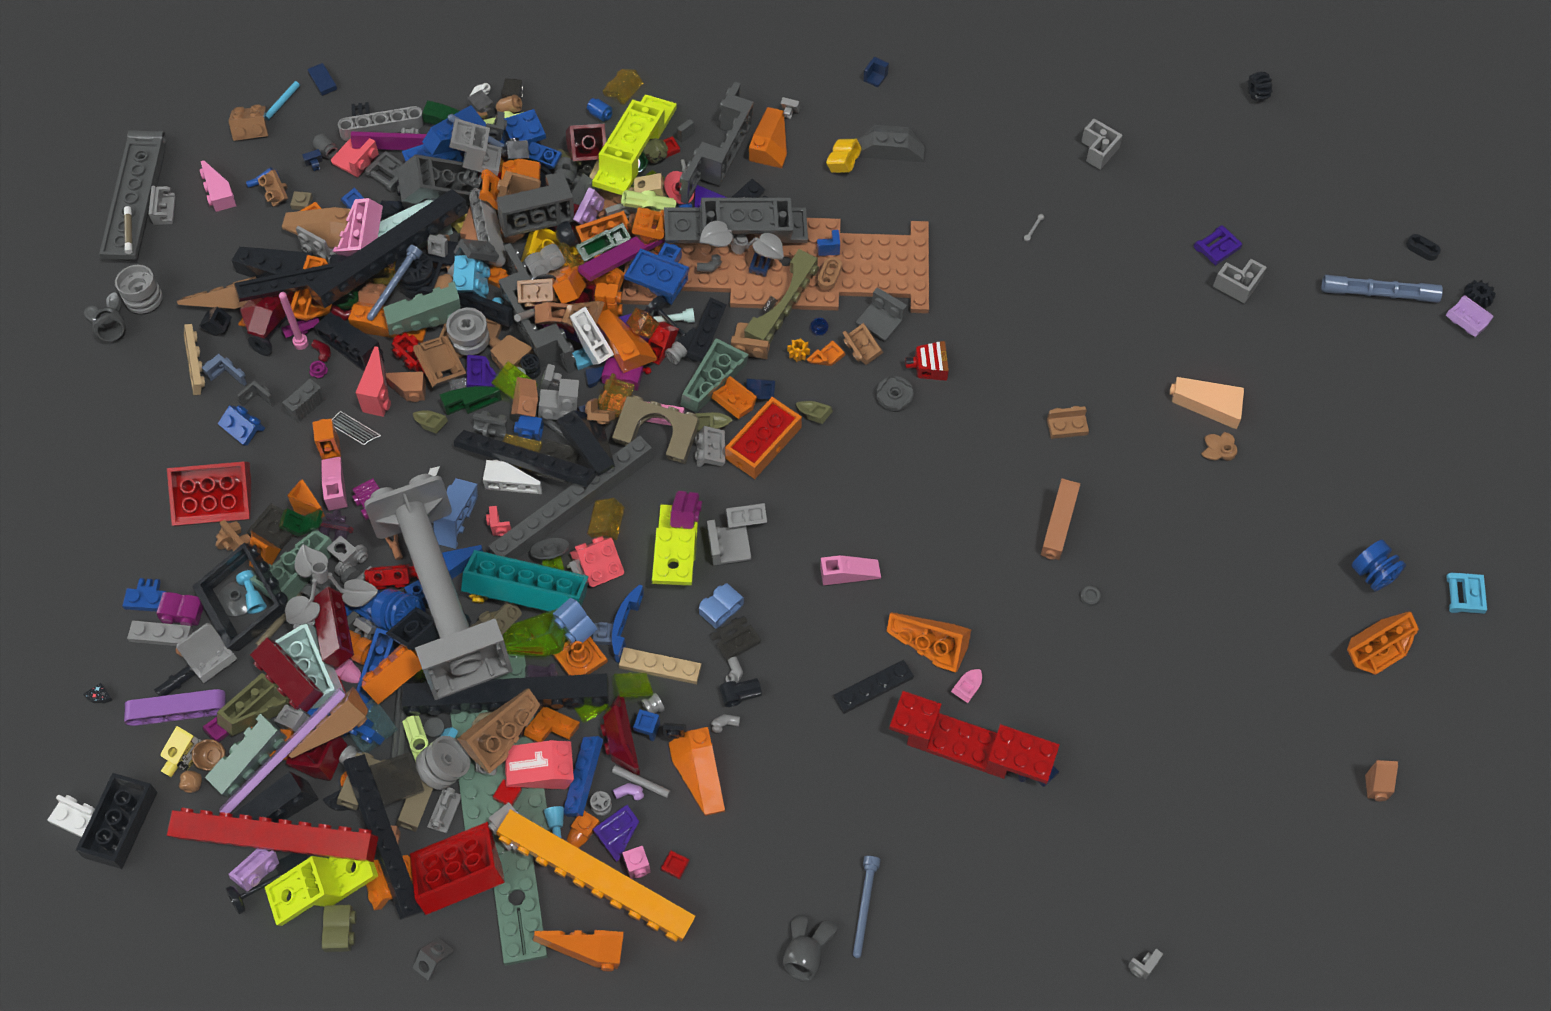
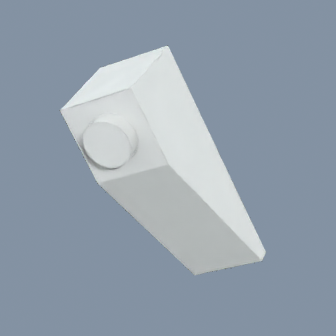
M586 307L569 316L579 340L593 365L600 364L614 355Z
M497 459L486 461L483 476L485 489L542 494L541 483L537 479L509 463Z

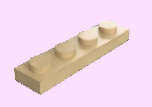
M184 324V341L193 395H201V387H205L204 376H200L202 362L198 361L197 358L200 357L199 346L195 345V342H197V332L193 331L192 324Z
M625 647L619 662L620 669L696 685L702 667L701 663Z

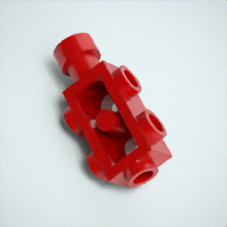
M407 333L395 336L393 343H391L393 354L398 359L401 357L410 370L413 369L416 372L422 370L424 372L413 350V347L419 343L418 339L413 334L409 336Z
M409 564L378 566L365 570V581H369L377 589L387 588V585H395L397 588L407 586L406 584L410 583L411 578L417 577L418 579L414 566Z

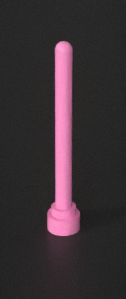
M281 292L279 298L294 334L292 339L294 347L298 350H303L309 344L308 339L299 329L286 293Z

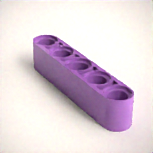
M214 689L129 700L125 702L124 723L129 726L216 716L217 712L226 705V693L223 690Z

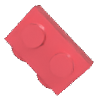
M369 138L360 149L352 148L351 139H349L334 155L331 163L359 177L379 155L376 142Z
M600 536L592 539L593 543L589 545L582 543L575 546L576 550L570 552L572 559H579L584 574L589 576L588 585L590 587H595L624 574V569L612 538Z

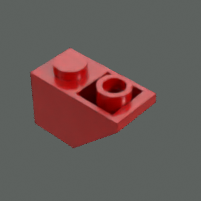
M664 321L654 325L648 341L657 357V360L653 362L658 365L665 358V351L668 348H672V344L675 342L679 331L678 328Z

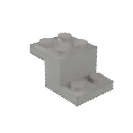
M455 118L449 147L465 151L462 167L478 172L487 169L497 176L502 148L487 144L490 128Z

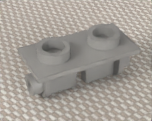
M447 787V790H442L427 828L447 833L460 803L461 794L454 793L455 790Z

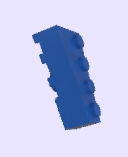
M472 105L454 114L463 121L486 126V122ZM448 118L431 127L422 141L432 155L457 150L449 147L454 123L449 121Z

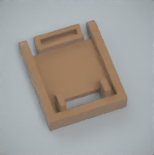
M447 336L438 337L413 347L432 387L461 378L466 374ZM451 370L452 375L443 377L442 372Z

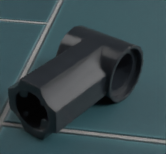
M758 678L739 683L728 681L719 686L725 707H734L743 700L762 696Z

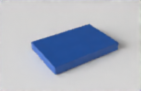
M640 248L626 271L624 279L674 298L689 272V267Z

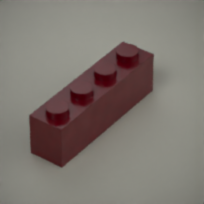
M326 587L313 600V602L320 605V613L315 619V627L322 661L338 668L354 656L345 605L342 600L343 594L330 587Z
M267 637L250 654L255 660L253 664L259 670H264L267 673L265 677L271 683L277 684L278 692L290 699L289 704L294 709L299 710L300 708L308 712L324 695L282 647L272 639Z

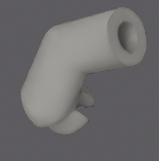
M732 657L728 659L731 671L729 675H726L725 680L726 682L735 681L739 683L743 670L737 657Z
M723 714L712 721V731L721 733L722 727L725 725L739 727L740 717Z

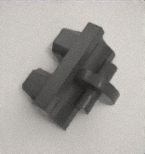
M482 411L480 414L474 413L473 431L481 432L486 437L494 435L505 438L507 436V416L499 415L495 418L491 417V414L487 411Z

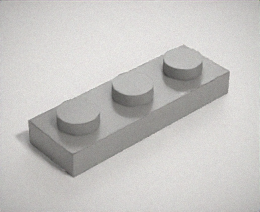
M132 621L127 639L129 642L177 646L179 642L192 634L193 629L187 625Z

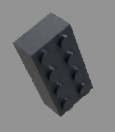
M112 773L77 845L76 851L85 859L122 869L158 793L150 783Z

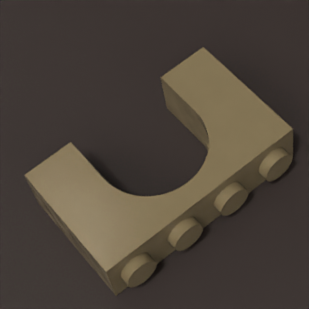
M627 396L612 437L614 442L625 446L636 439L638 430L645 421L652 418H661L668 421L673 427V435L666 452L667 459L686 464L700 424L697 415L691 412L681 413L677 408L671 406L665 408L655 401L645 402L639 396Z
M362 752V754L356 753V756L365 754L374 781L390 779L402 787L405 794V803L396 825L416 832L433 788L424 783L419 775L413 773L407 767L398 768L393 766V763L388 760L379 761L374 759L371 754ZM347 775L338 796L337 804L357 811L359 805Z

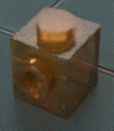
M639 308L634 309L626 322L634 334L649 339L659 325L649 312Z

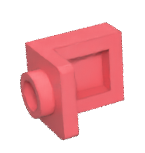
M490 506V514H486L487 525L491 527L493 536H503L511 530L510 522H500L497 506Z

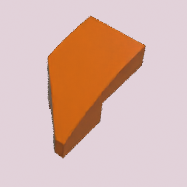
M832 340L821 351L817 349L806 360L811 364L832 366L846 354Z

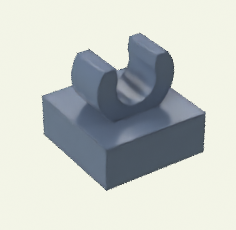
M607 622L594 623L598 629L593 633L595 644L612 645L613 624H608Z

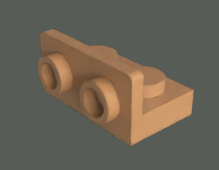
M555 279L517 281L518 303L524 304L525 307H535L539 303L559 302V298H555V290L552 286Z
M1073 406L1071 408H1055L1050 410L1047 423L1051 439L1088 435L1089 429L1085 416L1086 407Z

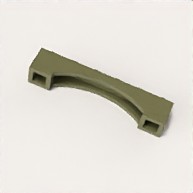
M798 249L790 261V272L793 273V277L785 296L768 313L758 318H752L744 330V338L769 341V344L772 342L775 331L779 330L783 324L784 317L789 316L794 302L797 303L799 301L802 290L807 289L810 278L818 272L817 257Z

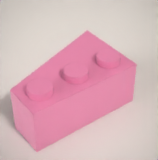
M369 198L355 199L346 219L348 224L345 231H341L340 237L342 238L338 247H334L333 252L348 257L377 239L383 206Z

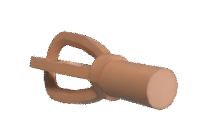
M398 534L393 535L394 542L389 537L385 538L392 549L395 560L402 559Z

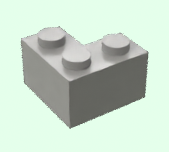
M1093 119L1085 127L1081 141L1090 147L1086 162L1101 170L1120 148L1123 135L1100 121Z
M1253 259L1249 260L1243 270L1226 262L1217 274L1213 287L1245 304L1261 282L1267 267Z
M560 378L559 391L541 389L538 418L557 420L573 410L577 411L579 380Z

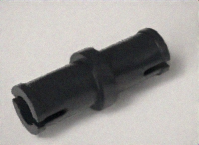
M186 665L185 668L175 675L171 674L168 677L169 679L155 688L154 691L160 693L158 696H167L176 688L180 689L184 682L196 674L194 671H190L192 668L189 665Z

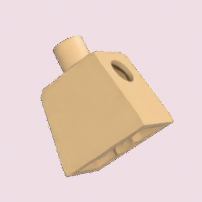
M661 173L636 177L634 179V187H630L628 191L642 193L643 191L650 190L654 191L657 196L667 197Z

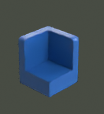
M832 230L831 239L817 240L818 256L840 255L839 230Z
M640 709L633 730L649 735L650 740L654 741L660 726L659 715Z

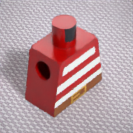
M945 341L917 346L915 357H905V367L916 368L918 378L946 381L949 369Z

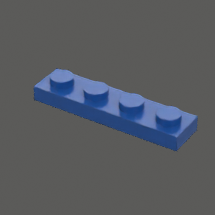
M599 736L583 737L573 772L574 780L570 784L564 805V815L567 817L583 816L603 739Z

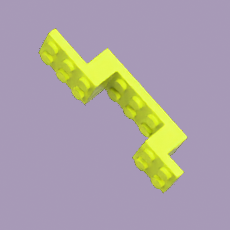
M646 94L641 102L632 99L599 153V171L592 180V186L622 195L624 190H629L638 175L639 156L650 139L660 138L676 111L677 104Z

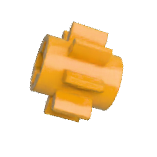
M801 338L795 341L792 340V345L787 346L789 358H793L796 362L805 361L806 355H810L808 342H804Z

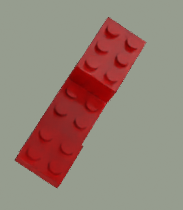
M902 691L889 729L909 736L908 746L1003 779L1006 772L1010 771L1047 784L1060 744L1000 724L998 733L940 714L941 703Z

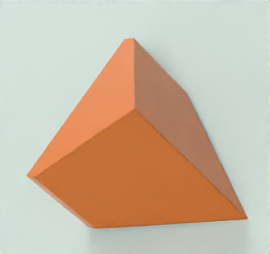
M303 479L287 495L294 512L308 515L317 510L323 511Z
M251 531L250 544L256 545L261 550V556L264 561L272 565L281 549Z

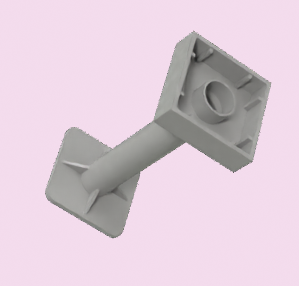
M421 474L412 478L409 485L395 490L390 487H384L374 491L370 499L365 501L364 506L376 537L383 539L402 532L440 639L415 647L434 699L438 700L513 672L496 619L469 627L432 528V521L446 517L452 512L441 476Z

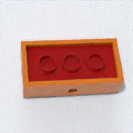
M771 397L725 447V459L756 479L801 429L802 416L774 397Z

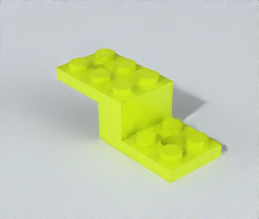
M660 505L659 528H656L652 584L692 585L698 522H695L692 529H685L682 526L680 528L671 527L670 517L673 505ZM671 562H677L679 564V566L675 569H671L668 567L669 563Z
M311 856L265 886L276 925L283 926L314 905L324 907L335 905L377 878L378 873L374 862ZM355 862V864H356V869H355V871L352 873L351 867H352L353 863ZM289 891H291V899L288 901L287 896Z

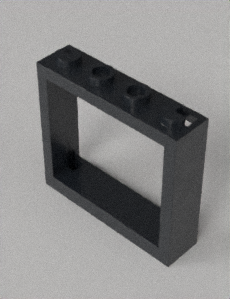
M248 543L240 545L193 585L197 596L226 648L240 651L285 613V607L288 603V597L278 586L279 581L272 575L269 564L262 558L261 550L256 545ZM249 559L272 598L274 605L238 635L213 588Z

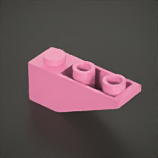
M201 161L202 169L199 170L202 179L206 180V182H203L206 193L209 192L210 194L207 195L209 205H213L216 212L236 207L229 182L208 163Z
M341 457L321 460L323 496L328 510L348 507Z
M841 555L821 558L820 570L823 585L881 579L877 559Z

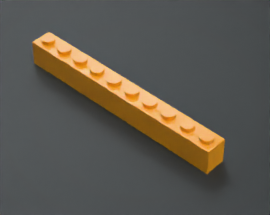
M511 809L497 830V836H499V840L508 846L513 844L518 847L517 851L525 856L530 854L536 857L535 861L544 867L549 865L555 868L554 872L559 876L565 878L567 875L574 879L572 882L578 887L584 888L586 886L592 890L591 894L597 898L602 899L605 897L610 900L609 904L619 910L624 908L629 911V916L638 921L640 918L648 922L647 926L655 931L659 929L666 933L665 936L674 942H677V940L682 942L696 917Z

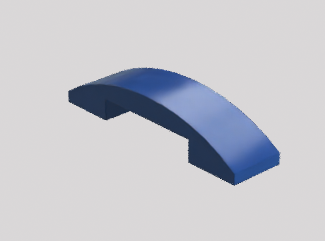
M638 585L628 594L614 620L612 645L617 663L620 662L623 648L626 647L625 638L621 637L630 610L638 611L644 596L642 585Z

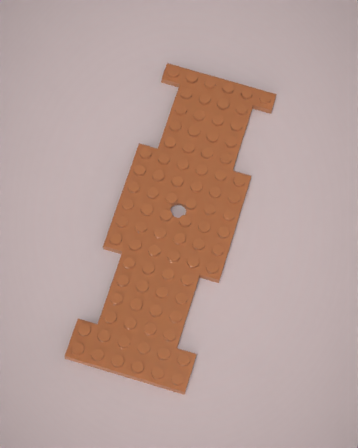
M630 213L629 216L631 227L628 233L631 238L638 236L637 234H632L636 213ZM807 218L808 242L782 243L784 257L792 259L798 249L818 258V272L815 276L812 275L807 289L802 290L799 301L797 303L794 302L792 309L838 311L839 296L873 297V292L878 287L893 297L910 298V313H929L928 221H911L910 235L840 233V219ZM653 220L652 228L658 225L657 220ZM832 230H839L840 255L818 256L817 240L831 239ZM761 234L746 235L748 243L755 237L760 238ZM664 243L652 248L649 252L658 255ZM668 243L681 248L682 257L679 263L689 267L688 281L681 291L731 292L730 307L773 309L785 296L792 281L793 273L790 272V265L782 266V263L777 259H772L766 277L761 273L759 275L756 272L749 273V267L755 253L752 247L753 244L749 246V249H745L744 253L736 254L732 251L730 244L726 247H716L705 243ZM714 254L721 256V266L715 271L697 272V263L710 262ZM761 255L758 256L755 267H758ZM765 257L762 269L765 267L767 257ZM829 257H836L842 262V269L838 280L832 289H822L818 285V276L824 261ZM634 259L625 263L624 273H626ZM624 279L622 304L648 305L657 297L649 288Z

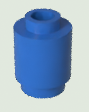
M592 98L587 104L589 113L604 122L612 117V107L600 99Z

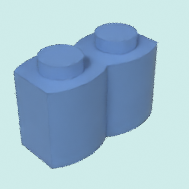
M728 583L718 586L714 590L713 596L703 599L699 604V614L715 629L724 624L744 604V597Z
M569 598L553 613L556 618L554 620L555 624L560 629L564 628L566 632L565 637L570 643L575 641L583 643L598 630L581 605L572 598Z

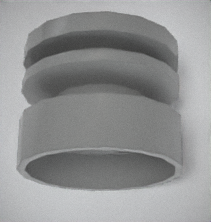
M144 265L129 266L123 269L115 279V286L128 310L133 313H148L157 308L163 299V293L152 271Z

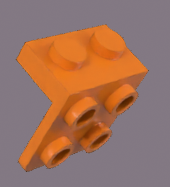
M403 855L402 857L413 884L410 856ZM374 860L378 877L366 884L368 899L372 903L373 909L380 910L393 898L379 860Z

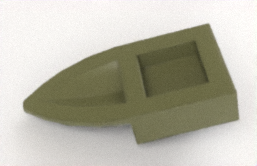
M814 401L796 403L797 408L807 416L808 420L821 424L833 412L831 406Z
M433 411L413 413L414 419L421 424L422 428L433 433H437L448 422L445 415Z
M695 413L700 421L697 432L704 426L719 429L732 422L729 416L721 413Z

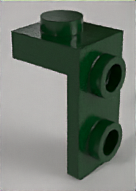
M287 508L283 511L279 528L299 537L320 527L323 511L317 510L303 516Z

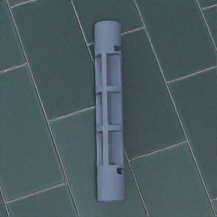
M1324 275L1321 286L1323 293L1361 294L1367 297L1371 295L1391 297V299L1406 298L1435 303L1441 301L1443 292L1442 285L1376 281L1369 278L1365 280L1336 275Z

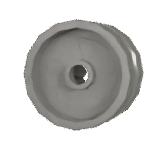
M475 308L458 309L447 319L446 328L449 340L454 350L459 354L475 355L488 346L490 340L485 316Z
M441 736L418 754L415 765L417 773L424 783L434 789L444 790L467 773L470 768V757L457 739L450 736Z

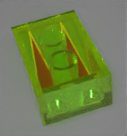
M557 609L513 623L503 634L507 653L548 656L563 651L566 632L564 628L560 629L554 622L556 618L553 613Z

